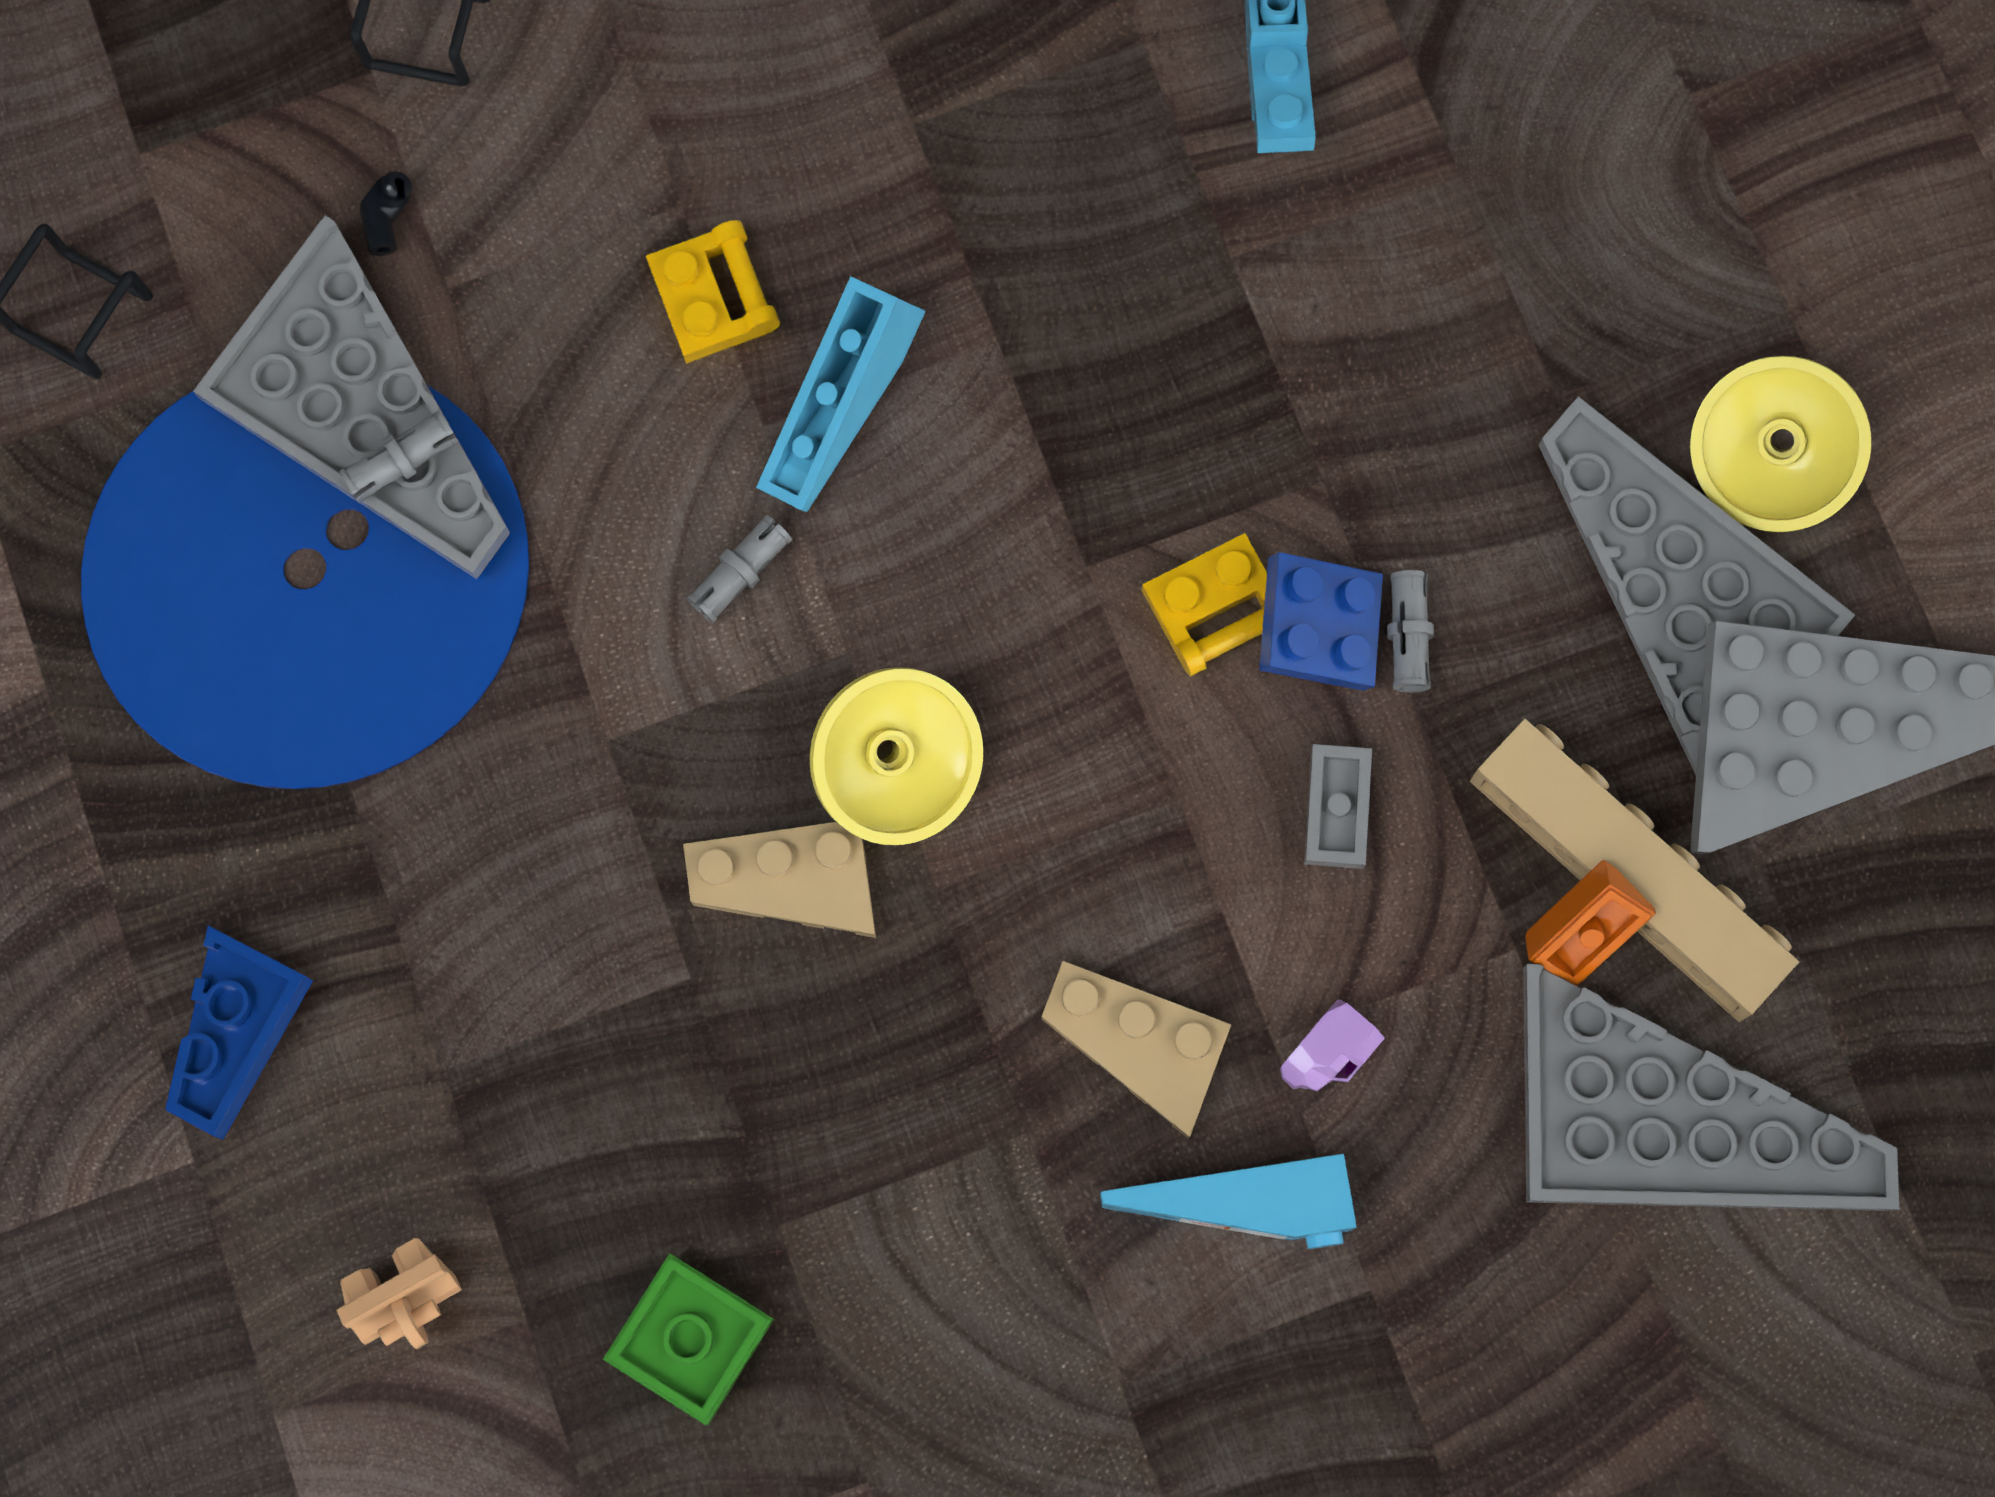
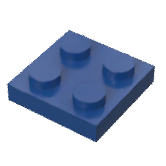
M1281 552L1268 557L1259 671L1361 691L1375 687L1383 574Z

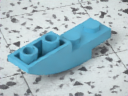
M1244 0L1252 121L1255 123L1257 153L1314 151L1316 136L1307 55L1308 26L1305 0Z

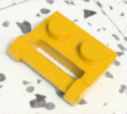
M731 220L713 228L709 233L646 255L686 364L771 333L780 326V320L775 307L767 305L744 244L747 242L748 237L741 221ZM721 254L725 256L746 311L742 318L733 321L730 319L708 259Z
M1245 533L1142 584V592L1183 668L1190 677L1207 669L1206 662L1262 634L1267 571ZM1254 597L1257 598L1262 609L1196 642L1188 633V630Z

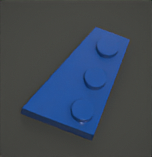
M208 926L203 944L204 947L208 948L201 978H195L191 1000L195 1001L190 1028L188 1036L181 1039L165 1110L204 1132L224 1140L313 980Z

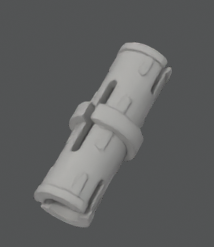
M438 410L420 424L394 438L391 434L382 439L384 445L358 462L356 461L345 469L343 468L339 473L352 494H354L356 500L361 503L377 490L403 475L406 479L415 475L416 471L414 469L439 452L457 444L459 441Z
M765 514L758 525L733 551L726 549L719 556L721 563L692 594L686 597L690 605L699 614L703 612L705 614L704 618L710 623L714 624L717 617L746 587L753 589L760 581L757 575L786 545L791 543V536L779 523L774 526L775 521L770 516Z
M1419 570L1397 571L1390 575L1392 623L1387 625V639L1393 641V690L1404 693L1423 692L1431 689L1429 677V640L1434 637V624L1428 622V574Z

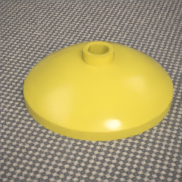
M1796 356L1760 358L1741 365L1724 376L1710 390L1700 405L1694 419L1690 441L1693 469L1706 496L1737 522L1754 529L1771 532H1789L1808 528L1826 520L1839 511L1852 498L1863 481L1868 468L1872 447L1870 422L1864 405L1855 390L1832 369L1810 359ZM1780 429L1788 430L1794 437L1793 446L1786 450L1778 449L1772 442L1773 433Z
M905 667L885 668L867 673L840 690L820 716L813 733L810 748L811 778L816 794L824 809L840 826L861 839L883 845L915 843L927 839L946 828L961 814L972 798L980 779L983 764V741L980 726L965 698L953 686L941 678L922 670ZM890 740L892 743L891 754L885 759H879L877 756L878 746L883 741Z

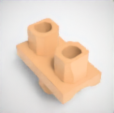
M414 1238L396 1248L392 1254V1258L400 1273L399 1275L381 1284L378 1275L371 1268L357 1270L343 1278L340 1282L345 1305L337 1309V1313L343 1326L347 1329L350 1327L364 1345L381 1337L384 1344L388 1346L405 1336L415 1349L428 1343V1336L423 1325L441 1316L437 1304L462 1290L455 1274L435 1254L433 1255L419 1238Z

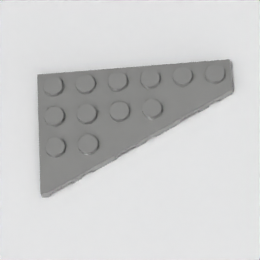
M326 215L193 390L200 400L355 501L357 500L341 477L340 470L345 469L356 461L358 462L384 445L382 439L391 434L394 438L417 426L438 410L446 420L335 221ZM459 442L414 469L416 471L415 475L408 479L403 475L377 490L360 503L475 579L480 576L510 534Z
M1578 396L1543 436L1538 446L1696 775L1708 624L1722 621L1838 636L1855 614Z
M1722 621L1708 624L1690 853L1702 855L1716 851L1995 745V656Z
M1526 964L1523 967L1526 1202L1864 1211L1900 1210L1897 1148L1871 1134L1866 1135L1852 1128L1848 1122L1832 1114L1827 1115L1790 1096L1791 1093L1746 1070L1741 1071L1727 1064L1723 1058L1707 1050L1702 1051L1667 1033V1030L1624 1007L1618 1008L1608 1003L1602 996L1585 987L1579 988L1544 970V966L1540 964Z

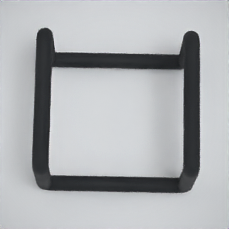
M371 0L358 1L350 31V39L365 67L371 70L456 86H466L469 84L470 78L460 57V51L473 2L488 3L490 0H462L449 48V59L456 74L372 58L362 39V31Z
M40 224L1 280L0 304L44 238L62 257L115 285V288L77 344L74 355L18 325L1 306L0 323L13 335L94 379H99L102 377V370L88 356L87 351L126 292L145 302L151 301L153 294L136 272L127 271L123 276H120L70 249L48 224Z

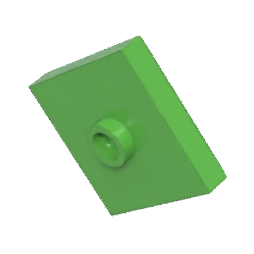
M669 1253L603 1360L708 1426L774 1319Z

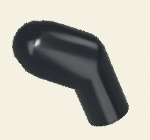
M391 171L382 176L360 203V214L369 253L373 256H385L397 250L392 223L409 202L412 192V183L409 177L402 172Z

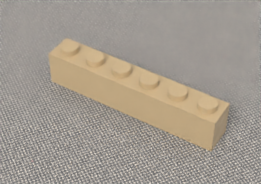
M1524 719L1477 769L1469 782L1579 880L1585 877L1602 860L1613 865L1655 908L1656 914L1637 932L1738 1022L1751 1016L1800 962L1789 953L1792 949L1789 941L1769 925L1760 927L1743 912L1746 908L1744 902L1731 889L1722 884H1718L1715 887L1697 871L1700 868L1698 861L1686 849L1674 843L1669 846L1652 831L1655 827L1652 820L1642 810L1630 803L1624 806L1607 791L1609 788L1608 782L1597 770L1584 763L1579 767L1562 751L1564 749L1563 742L1553 731L1542 724H1537L1534 727L1528 720Z

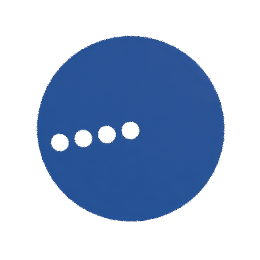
M428 386L510 532L477 579L200 400L193 391L160 414L134 440L118 461L107 480L92 514L85 539L81 568V599L85 627L92 652L107 684L133 720L166 749L209 773L235 782L283 789L328 787L353 782L381 773L412 758L434 744L457 725L483 696L509 654L520 626L529 577L528 535L516 487L503 460L488 437L466 413L447 397ZM344 510L360 512L367 519L369 526L365 541L360 546L350 550L336 548L327 537L329 521L335 514ZM302 549H312L319 552L326 562V572L319 584L309 589H298L291 586L284 574V567L288 558L296 551Z

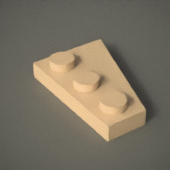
M837 822L683 844L690 902L693 906L760 918L770 917L798 922L805 926L855 932L856 935L876 938L863 839L850 833Z
M1062 961L1041 1016L1042 1020L1094 1063L1099 1064L1126 1086L1132 1094L1146 1105L1148 1104L1189 1139L1232 1024Z

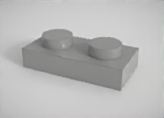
M1312 745L1304 865L1364 869L1367 851L1372 748Z

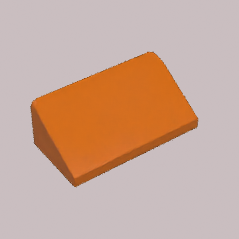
M1602 860L1528 929L1525 935L1528 959L1534 964L1544 966V970L1578 986L1656 914L1655 908L1613 865Z

